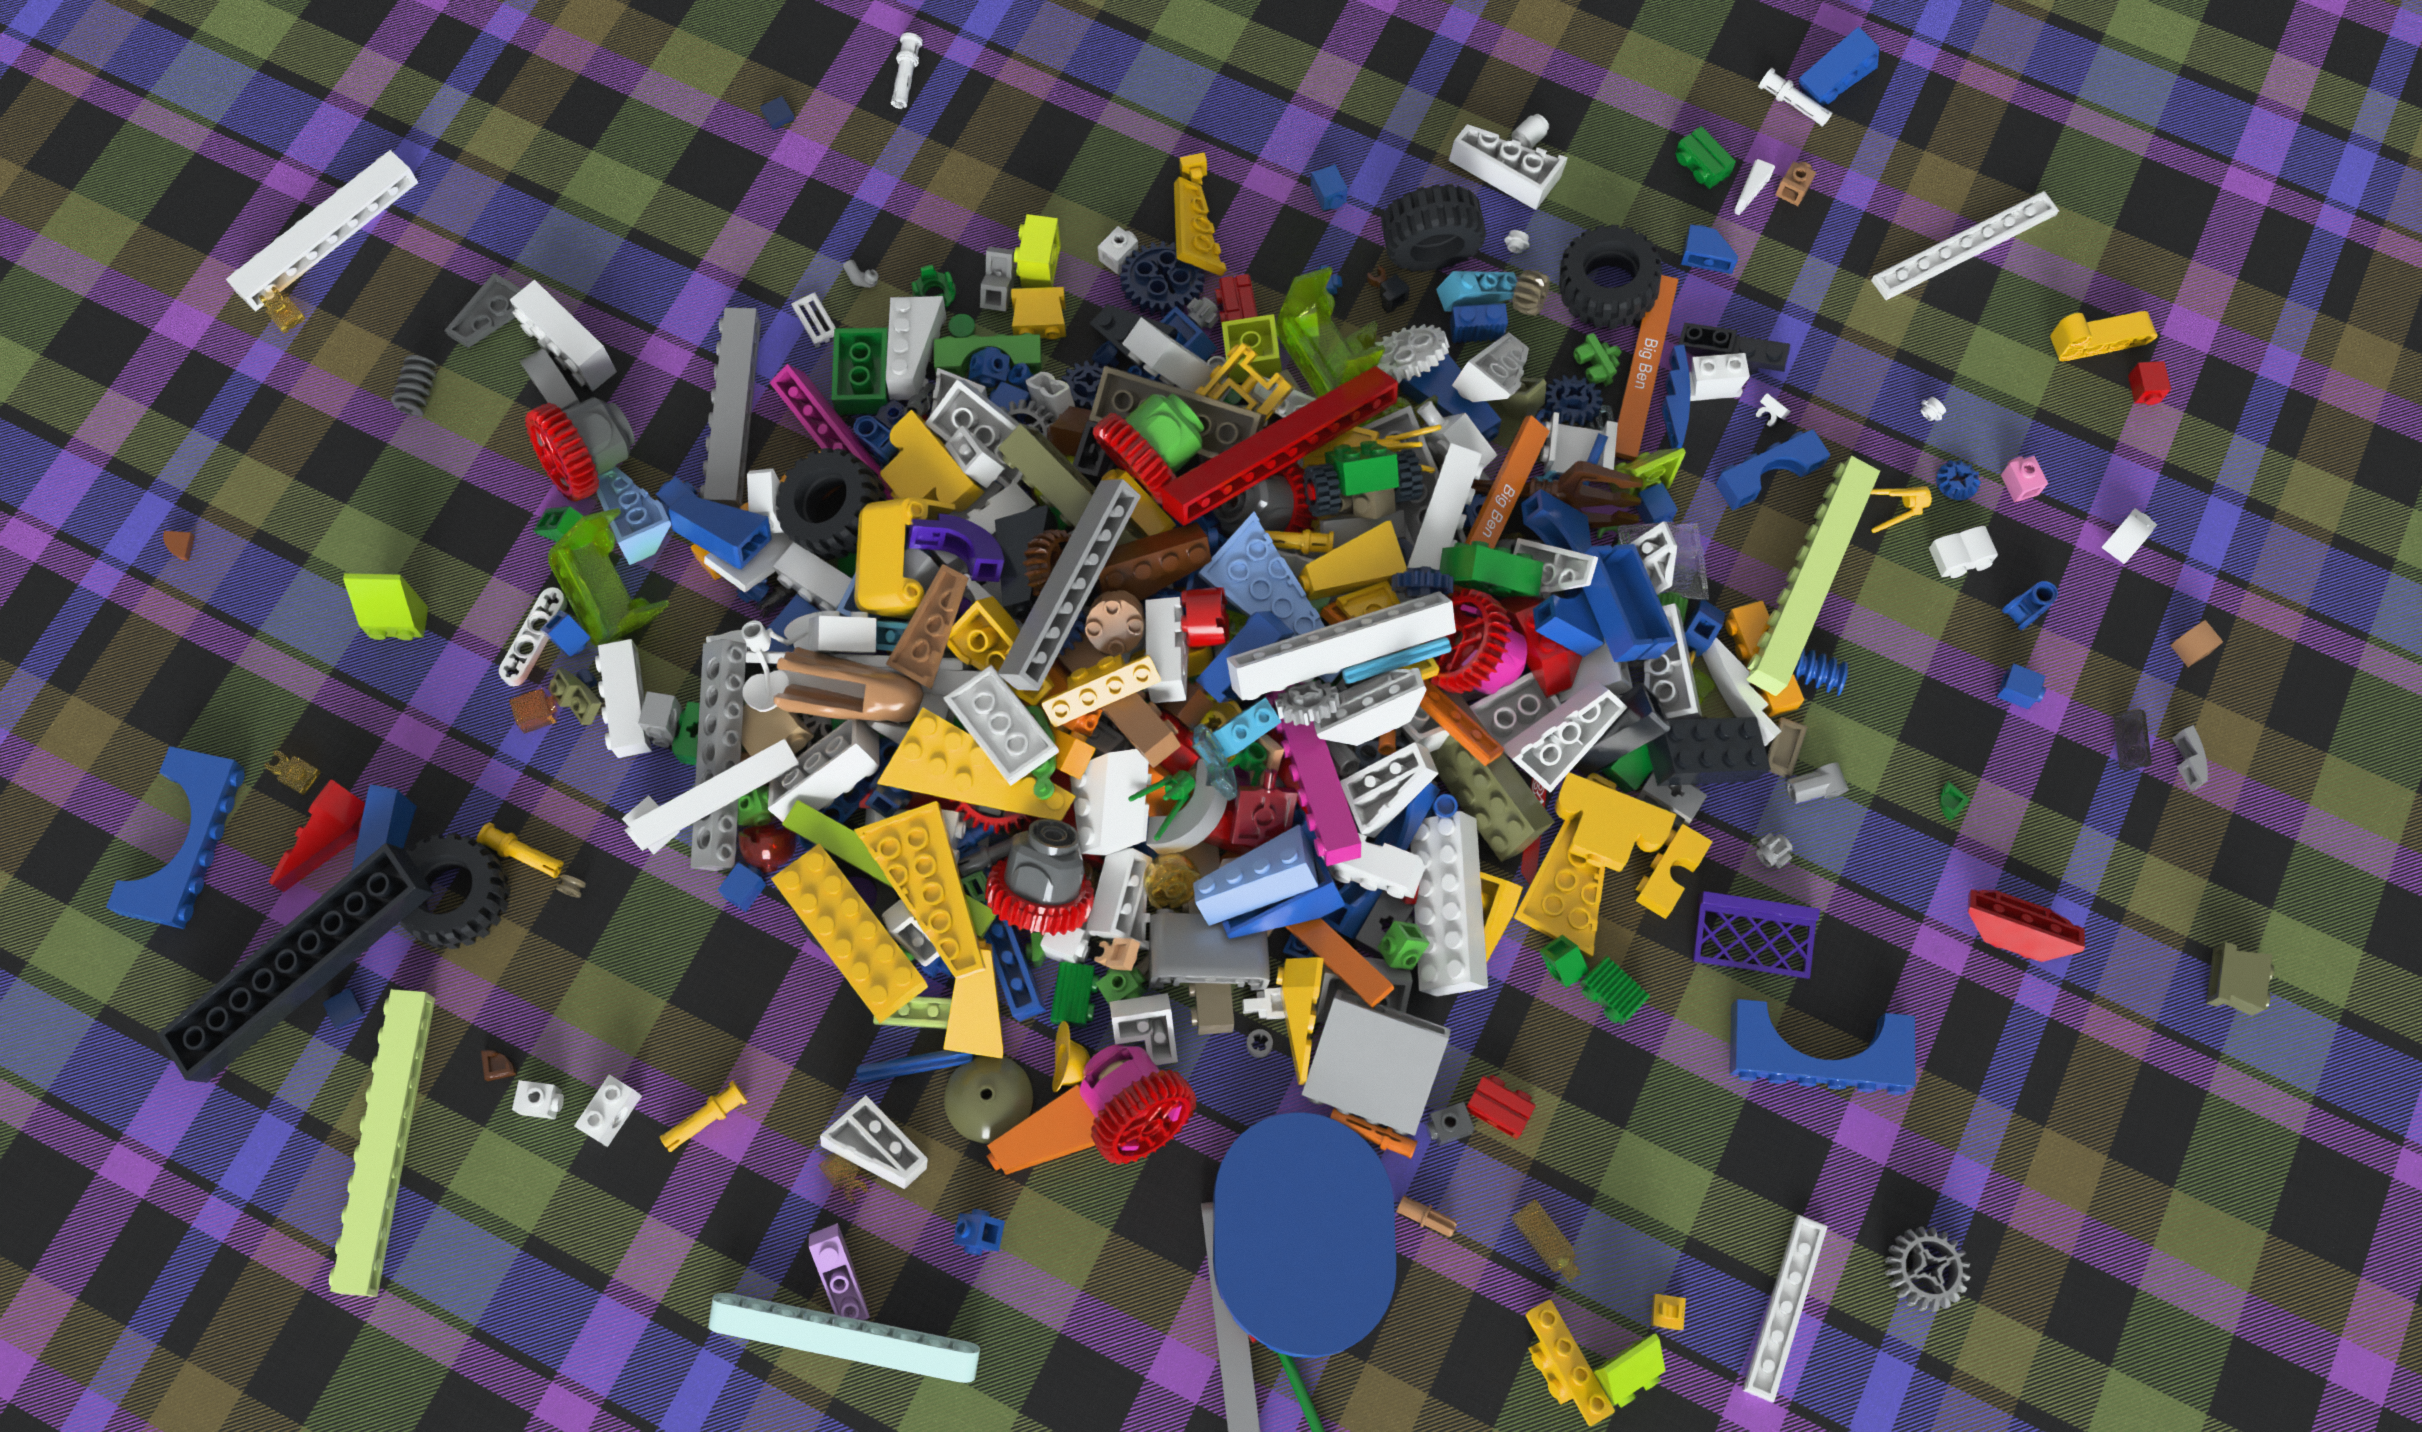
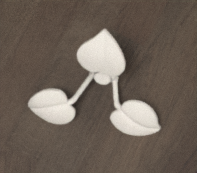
M817 612L801 616L790 622L784 630V635L787 639L774 633L771 628L765 630L762 623L756 620L746 623L742 630L706 637L707 643L719 639L746 643V653L754 651L758 655L764 674H756L750 677L744 684L742 692L745 702L750 707L759 712L774 709L777 707L774 704V696L777 693H784L785 688L790 685L789 678L784 671L777 670L771 673L769 671L763 652L769 649L771 637L787 646L793 644L794 648L800 647L808 650L809 618L816 617Z

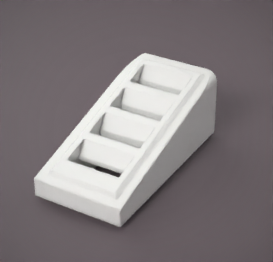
M1759 159L1755 160L1735 207V214L1740 215L1769 182L1775 169L1773 164Z
M864 720L871 728L898 744H901L912 725L890 720Z

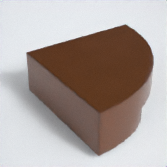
M493 1050L481 1051L484 1079L486 1081L517 1075L515 1066L509 1058Z

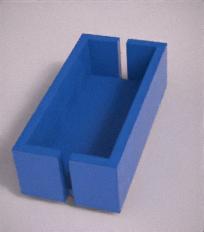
M1635 544L1615 545L1613 548L1611 545L1591 546L1584 554L1598 557L1591 584L1584 586L1583 590L1614 662L1634 661L1636 658L1638 660L1659 658L1678 641Z

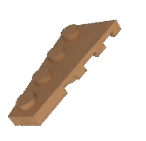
M942 564L886 665L932 690L969 579L968 577Z

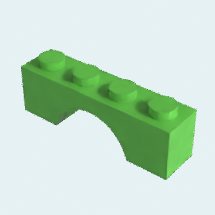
M1024 333L1014 336L997 334L990 337L971 335L966 338L946 336L941 339H934L935 373L937 368L964 378L970 368L972 355L984 350L986 347L1000 349L1002 354L1010 356L1009 366L1011 368L1016 364L1025 363L1033 375L1042 372L1040 334Z

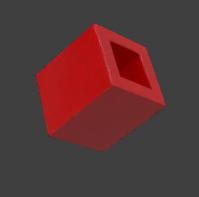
M2165 361L2138 363L2128 375L2134 404H2158L2171 390Z

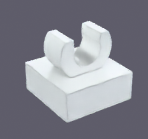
M1767 393L1760 401L1766 407L1760 408L1756 416L1760 418L1765 412H1769L1771 419L1767 425L1771 427L1777 422V416L1784 420L1791 411Z

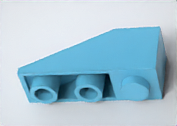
M1452 271L1436 291L1444 311H1452L1453 306L1494 304L1512 299L1514 296L1513 291L1518 281L1514 272Z

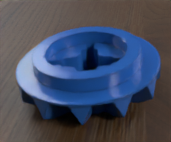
M1962 459L1958 461L1949 460L1940 467L1936 475V483L1939 490L1953 500H1966L1974 496L1981 481H1979L1978 477L1979 472L1972 468V463H1963ZM1956 474L1959 477H1966L1962 484L1960 481L1951 480L1956 476Z

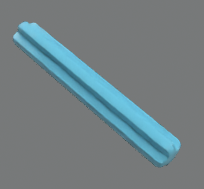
M1444 637L1342 670V676L1345 683L1350 684L1451 651L1449 639Z

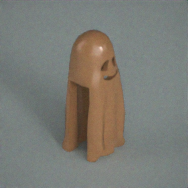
M796 647L793 652H786L784 658L778 659L777 669L865 684L864 699L828 690L790 684L785 688L784 693H777L773 700L774 704L780 709L793 713H804L835 719L906 722L916 718L924 693L918 682L902 674Z

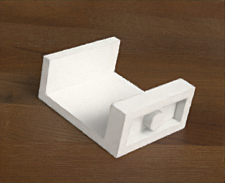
M1556 412L1553 413L1550 422H1545L1544 426L1550 432L1547 436L1546 445L1542 447L1540 461L1544 462V472L1547 473L1548 471L1555 470L1558 475H1562L1575 462H1587L1598 433L1608 436V439L1597 465L1614 470L1617 422L1607 421L1603 430L1599 431L1558 424L1559 413Z

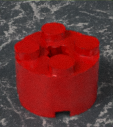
M1224 587L1182 591V606L1186 608V615L1181 616V626L1183 633L1186 632L1187 646L1204 647L1228 644L1230 623L1229 614L1226 613L1225 605H1228Z

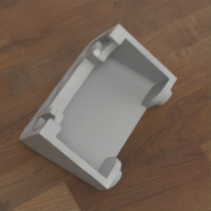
M1158 909L1156 914L1150 916L1149 988L1163 989L1164 984L1171 983V980H1173V986H1179L1180 983L1237 984V987H1244L1245 982H1247L1248 985H1251V991H1264L1270 982L1267 930L1229 939L1222 922L1209 926L1202 914L1174 913L1171 909Z

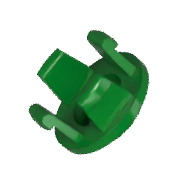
M933 265L920 268L921 277L916 282H912L913 297H925L928 289L939 287L944 291V295L942 293L935 296H943L945 308L950 306L956 295L955 284L950 272H945V274L936 272Z

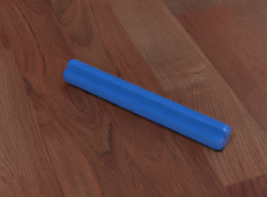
M943 1050L861 1065L856 1069L857 1080L859 1083L963 1065L973 1061V1054Z

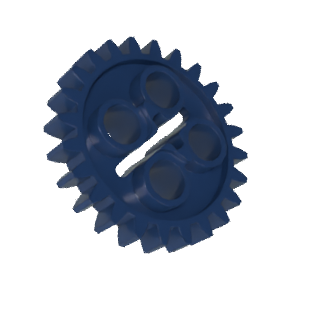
M1164 241L1161 242L1160 247H1156L1155 243L1151 242V248L1147 249L1144 245H1141V253L1133 250L1132 258L1126 257V264L1122 265V273H1120L1121 290L1125 292L1126 300L1131 299L1133 307L1140 304V312L1148 308L1150 309V315H1153L1157 310L1160 312L1161 317H1163L1165 311L1170 312L1175 306L1184 312V305H1188L1194 298L1199 300L1200 293H1203L1205 284L1204 269L1177 259L1175 242H1172L1169 247L1165 246Z

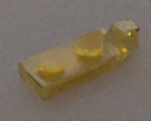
M1536 1199L1511 1217L1513 1223L1539 1257L1554 1273L1560 1270L1569 1282L1581 1274L1572 1261L1576 1257L1573 1252L1574 1248Z

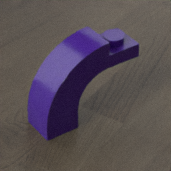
M938 514L937 520H911L907 540L908 548L941 550L952 553L966 563L971 581L999 582L1004 564L1003 552L996 539L981 526L969 520L947 514Z

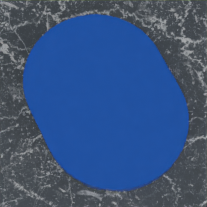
M1304 1112L1279 1114L1251 1126L1231 1145L1219 1166L1215 1179L1213 1193V1270L1216 1286L1221 1299H1223L1233 1316V1320L1245 1333L1266 1345L1267 1348L1281 1354L1302 1358H1318L1342 1352L1361 1341L1374 1329L1385 1314L1394 1292L1396 1281L1394 1198L1386 1169L1376 1152L1358 1133L1334 1119L1318 1114Z

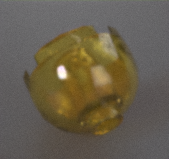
M1182 853L1160 854L1145 869L1143 887L1152 906L1162 909L1161 905L1169 904L1171 908H1176L1188 903L1195 897L1193 883L1201 879L1202 876L1194 861Z

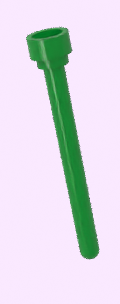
M1273 1351L1278 1354L1311 1431L1325 1432L1293 1357Z

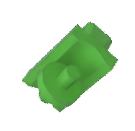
M1592 333L1586 336L1585 343L1575 348L1573 356L1580 365L1587 361L1592 363L1593 366L1587 368L1585 372L1590 384L1603 382L1606 387L1613 383L1612 377L1617 372L1616 367L1620 365L1617 358L1621 354V349L1619 346L1610 347L1607 342L1600 344L1595 334Z

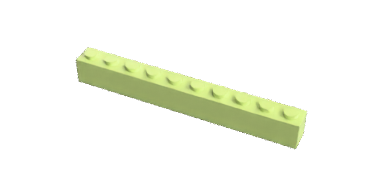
M1853 456L1844 464L1840 462L1832 474V477L1835 478L1834 483L1829 484L1823 495L1826 501L1817 509L1814 515L1817 521L1815 525H1811L1805 535V539L1808 540L1806 546L1803 545L1796 555L1795 560L1799 562L1796 567L1794 566L1786 578V581L1789 582L1787 589L1784 588L1777 598L1776 602L1780 605L1770 615L1767 624L1770 626L1768 632L1765 631L1757 643L1760 650L1758 654L1753 655L1747 666L1750 672L1746 680L1774 696H1777L1788 686L1880 473L1876 468Z
M391 989L390 996L384 1003V1014L386 1016L384 1026L380 1028L378 1033V1043L380 1044L378 1055L374 1057L372 1062V1072L374 1075L372 1085L368 1087L366 1092L368 1105L366 1115H363L360 1122L362 1135L360 1145H357L354 1152V1162L356 1163L354 1175H351L348 1181V1192L350 1193L348 1205L342 1211L343 1229L335 1246L337 1254L336 1264L329 1275L331 1292L346 1295L378 1296L435 998L426 992Z

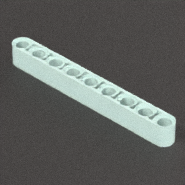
M718 1293L713 1296L708 1325L710 1330L721 1334L963 1383L975 1380L980 1353L978 1345L963 1340L731 1293Z

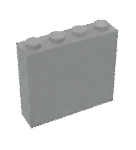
M1338 989L1302 1095L1307 1097L1312 1103L1318 1105L1325 1103L1333 1106L1342 1114L1351 1115L1353 1113L1363 1117L1370 1124H1383L1392 1127L1393 1131L1398 1134H1411L1415 1136L1447 1046L1451 1029L1381 1004H1377L1372 1009L1360 997Z

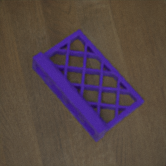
M1705 891L1698 894L1697 905H1699L1692 962L1810 979L1816 921L1819 920L1820 913L1819 908ZM1706 911L1717 913L1724 922L1712 932L1704 923ZM1724 914L1733 915V916H1732L1731 918L1727 919V918L1724 916ZM1738 916L1745 917L1752 925V928L1741 936L1730 923ZM1752 918L1761 919V921L1756 924ZM1767 920L1774 921L1781 930L1771 940L1759 928ZM1782 923H1788L1791 925L1785 928ZM1796 925L1808 926L1807 938L1798 945L1788 931ZM1727 926L1736 940L1724 948L1714 934ZM1704 929L1708 935L1702 939ZM1755 930L1765 944L1753 953L1743 939ZM1782 935H1785L1794 948L1782 957L1772 943ZM1709 938L1720 950L1712 958L1700 956L1702 943ZM1738 942L1749 954L1742 962L1734 961L1727 952ZM1806 944L1805 953H1804V951L1801 949V947H1803V946ZM1766 947H1769L1778 959L1770 967L1763 966L1756 957ZM1797 951L1804 959L1803 972L1792 970L1785 959ZM1723 954L1727 960L1717 958ZM1753 959L1756 964H1749L1747 962ZM1781 963L1785 969L1776 968V966Z

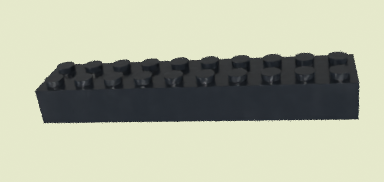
M388 843L382 845L157 1033L185 1080L208 1083L434 894L405 849Z

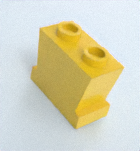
M1064 287L1011 289L1014 311L1012 322L1013 336L1032 333L1034 335L1040 334V338L1051 340L1066 337L1062 310L1066 309Z

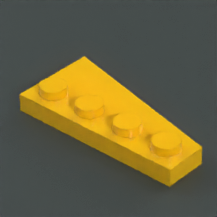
M1178 177L1174 182L1176 257L1185 263L1222 276L1227 269L1225 263L1221 262L1219 258L1221 249L1219 244L1215 243L1212 235L1215 229L1213 223H1210L1207 218L1209 210L1202 187L1199 184Z
M1387 580L1336 599V605L1349 619L1400 604L1395 592L1392 591V587ZM1433 657L1398 668L1408 670L1419 668L1423 680L1438 675L1440 669Z

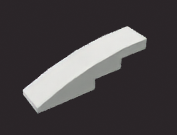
M1716 637L1710 648L1702 654L1712 679L1737 718L1757 717L1763 743L1766 746L1781 730L1762 711L1769 704L1749 685L1751 682L1746 680L1749 670Z

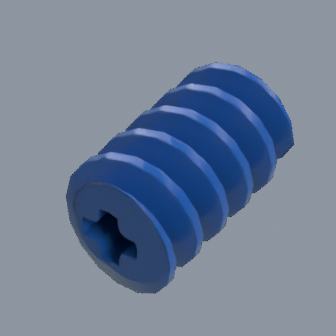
M1804 647L1795 667L1794 676L1797 681L1804 675L1805 685H1808L1812 679H1815V688L1817 689L1823 683H1826V692L1828 693L1833 687H1837V696H1839L1847 680L1848 663L1842 661L1837 667V658L1832 657L1826 663V654L1821 653L1816 659L1815 650H1810L1805 655Z

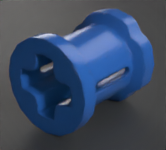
M1019 363L1010 370L1008 380L1011 384L1018 385L1022 390L1029 392L1026 380L1034 375L1029 371V367L1025 363Z

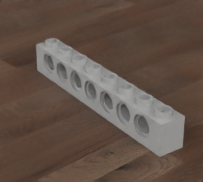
M719 639L703 644L695 787L740 763L744 700L742 692L745 681L746 643ZM738 799L693 823L691 868L719 871L735 867Z

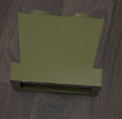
M2227 942L2214 948L2206 1004L2217 1007L2226 1004L2251 1016L2266 1010L2271 1000L2268 987L2269 981L2274 974V966L2271 964L2273 954L2237 951V945Z

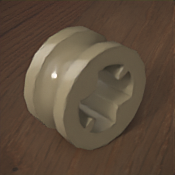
M561 875L562 883L557 885L556 889L564 894L580 898L582 895L580 889L585 888L586 883L572 876Z

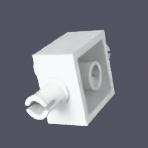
M1432 401L1426 402L1417 410V413L1421 415L1428 426H1442L1440 430L1423 434L1433 458L1440 465V471L1451 443L1481 453L1480 463L1484 464L1483 469L1497 456L1496 452L1466 413L1442 417ZM1482 470L1479 479L1490 480L1486 473Z

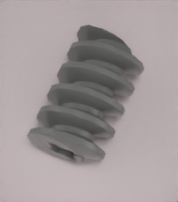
M409 355L404 358V366L401 367V375L398 376V384L394 388L395 394L392 395L391 402L396 409L403 413L423 416L424 411L419 407L427 406V401L422 397L427 398L430 396L429 390L425 388L433 387V382L429 379L436 378V373L431 369H435L437 364L425 357Z

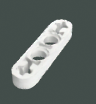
M547 588L540 594L502 661L499 675L509 686H519L524 683L549 640L542 631H535L533 629L534 623L539 619H545L548 622L559 610L565 611L567 599L558 588ZM557 598L559 602L557 604L552 603L550 606L548 600ZM524 643H533L534 648L531 653L526 655L520 653V647ZM517 669L519 671L517 675L512 674L510 676L508 674L509 670Z

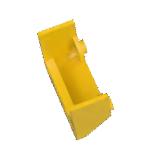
M907 497L871 502L860 511L854 594L855 604L860 611L874 615L907 620L912 619L924 597V590L922 585L915 579L903 577L906 525H911L912 519L937 520L938 514L949 515L955 510V504L918 497Z

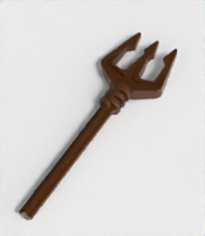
M1577 461L1559 477V480L1548 482L1547 479L1539 481L1537 478H1532L1529 483L1524 484L1518 497L1528 499L1539 489H1542L1587 515L1589 529L1639 523L1638 515L1620 510L1612 515L1584 512L1581 508L1614 505L1619 508L1636 506L1641 504V498L1624 492H1608L1583 485L1582 483L1584 481L1615 483L1620 489L1642 487L1643 479L1586 461ZM1474 479L1471 488L1475 489V494L1488 495L1494 481Z

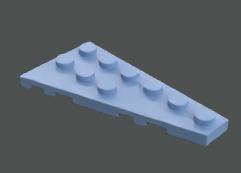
M1255 512L1246 519L1211 558L1212 561L1206 564L1198 574L1212 588L1224 587L1227 600L1248 618L1255 612L1271 611L1294 632L1292 637L1325 627L1319 613L1312 607L1306 597L1307 594L1285 559L1278 553L1273 545V540L1261 526ZM1344 668L1337 673L1323 674L1318 677L1325 683H1332Z

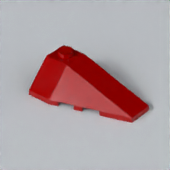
M330 780L310 806L308 812L312 816L306 826H299L295 833L297 840L294 848L285 851L268 882L282 892H285L357 840L365 802L335 781Z

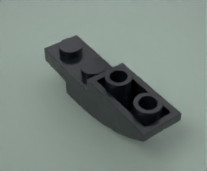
M1685 322L1678 344L1684 345L1686 352L1697 357L1745 353L1749 372L1758 373L1759 368L1785 372L1790 352L1789 343L1737 336V330Z

